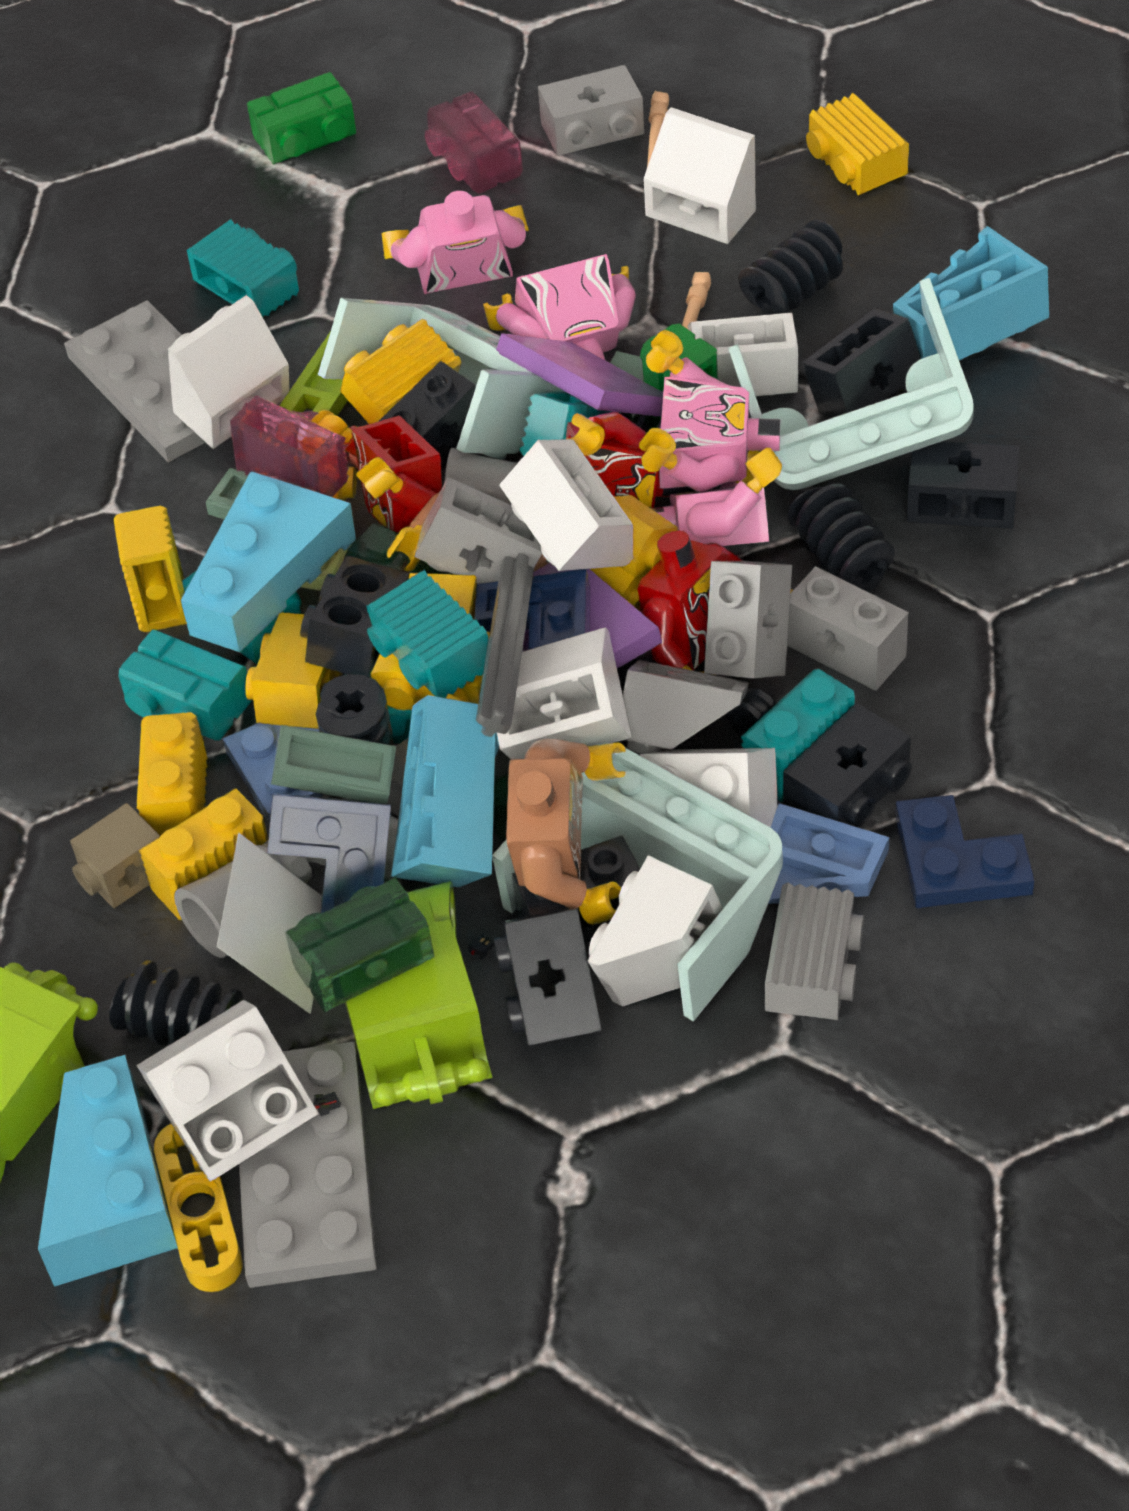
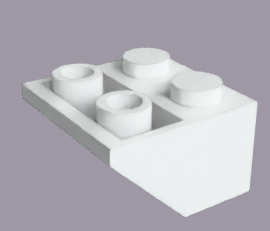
M671 107L665 114L644 176L646 216L728 244L756 211L755 135Z
M247 295L231 306H225L218 310L212 319L193 332L181 335L168 348L173 413L213 449L281 402L289 392V364L254 301Z
M792 313L690 322L687 326L688 330L695 334V339L702 338L717 349L718 380L730 386L740 387L728 349L738 344L755 396L798 392V344Z
M573 439L538 440L499 485L512 503L511 507L514 514L526 523L541 545L542 554L558 571L627 566L633 559V524Z
M606 627L522 652L512 725L506 734L497 733L500 750L511 760L524 759L530 746L541 739H558L583 743L586 746H594L632 738L610 634Z
M775 748L672 749L640 754L641 757L771 828L778 806Z
M647 856L639 872L633 871L626 878L619 895V907L609 924L603 923L597 929L589 946L590 957L587 961L611 1000L621 1006L680 988L677 964L723 910L713 885L651 856Z
M244 1000L136 1065L172 1126L210 1182L319 1114L257 1007Z

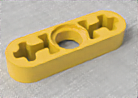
M169 1124L157 1135L154 1142V1154L181 1262L189 1282L194 1287L206 1292L220 1291L229 1287L238 1279L243 1267L242 1255L221 1176L210 1182L192 1154L191 1157L196 1172L184 1175L178 1158L177 1148L185 1144L172 1124ZM207 1193L215 1198L213 1207L204 1215L190 1217L181 1212L183 1202L193 1194ZM212 1234L218 1253L219 1264L207 1268L200 1238Z

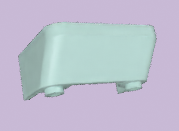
M930 278L921 280L919 283L922 311L937 354L925 357L914 363L906 376L907 393L811 426H808L806 419L801 413L791 408H778L761 414L739 346L737 344L728 348L740 387L745 388L749 392V413L751 418L780 419L779 451H773L782 463L781 473L774 479L779 486L789 490H800L956 437L968 429L974 416L973 399Z
M340 298L318 375L324 379H343L345 365L357 353L366 350L369 354H372L383 346L382 342L386 335L398 325L405 324L409 328L421 319L426 320L428 326L433 327L434 332L439 334L441 340L447 343L448 348L453 349L454 354L460 357L462 363L459 374L476 386L456 448L463 453H482L496 459H505L507 454L518 453L520 451L519 448L524 446L521 438L526 435L523 428L528 425L525 418L530 415L528 407L532 405L529 397L539 393L565 392L500 355L496 350L500 339L499 335L450 311L424 304Z
M626 748V752L612 754L614 768L618 772H626L624 777L592 781L588 779L584 772L581 773L583 776L581 849L623 835L639 868L642 867L647 856H651L713 885L723 910L677 964L683 1013L685 1017L694 1021L745 959L751 949L782 869V842L779 835L769 826ZM506 839L492 855L503 908L513 913L516 910L512 873H515Z

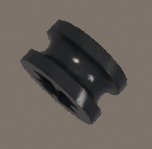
M751 688L747 690L740 705L728 712V719L735 731L742 736L777 703L762 690Z

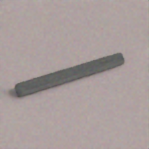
M521 553L516 558L506 556L502 560L476 715V721L482 725L481 733L491 738L496 732L506 734L511 728L534 572V569L528 565L529 557Z

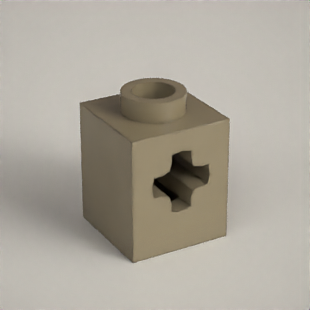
M126 803L70 840L78 863L72 867L73 873L89 895L93 896L98 892L115 909L150 884L145 872L146 869L143 866L142 856L138 850L160 837V835Z

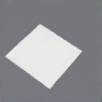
M238 833L216 947L309 1014H311L321 955L310 927L309 918L320 914L322 895Z

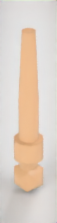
M655 91L651 98L649 112L651 127L647 167L665 114L668 111V93Z
M695 272L693 275L692 286L689 288L686 298L688 306L682 326L687 329L690 322L697 321L700 309L705 306L711 286L709 272Z

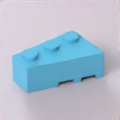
M988 226L978 233L979 242L966 252L959 249L950 256L951 265L938 275L931 272L924 278H930L959 360L983 351L987 347L1016 333L1023 332L1027 328L1049 318L1048 267ZM918 283L893 303V312L896 315L909 318L921 359L937 354V350L922 311L920 283Z
M251 471L181 599L190 636L237 652L245 648L287 607L286 600L305 582L311 584L322 573L321 566L340 548L345 551L356 540L351 503Z
M427 695L413 705L391 877L434 884L451 881L453 887H461L492 875L494 763L499 749L497 732L492 738L481 733L482 725L476 721L478 704Z
M125 1055L64 1073L38 1251L54 1287L178 1248L140 1096Z

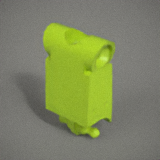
M451 881L398 894L382 901L367 902L309 918L310 927L317 946L330 971L340 982L373 1109L390 1106L406 1100L415 1103L429 1099L432 1105L443 1102L442 1095L457 1092L460 1086L492 1078L483 1041L478 1007L457 942L454 888Z
M10 963L4 968L0 967V1183L4 1174L6 1160H14L59 1102L64 1073L85 1067L73 1037L76 1016L80 1020L88 1021L93 1019L98 1012L97 1002L90 997L77 995L76 988L68 984L67 977L64 974L55 970L47 972L35 970L29 972L19 963Z

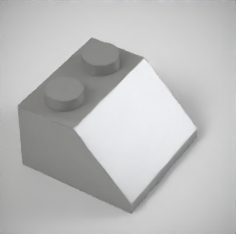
M638 660L627 671L623 691V700L632 737L625 739L628 740L627 749L641 754L660 752L661 749L665 748L673 749L740 705L747 693L749 682Z

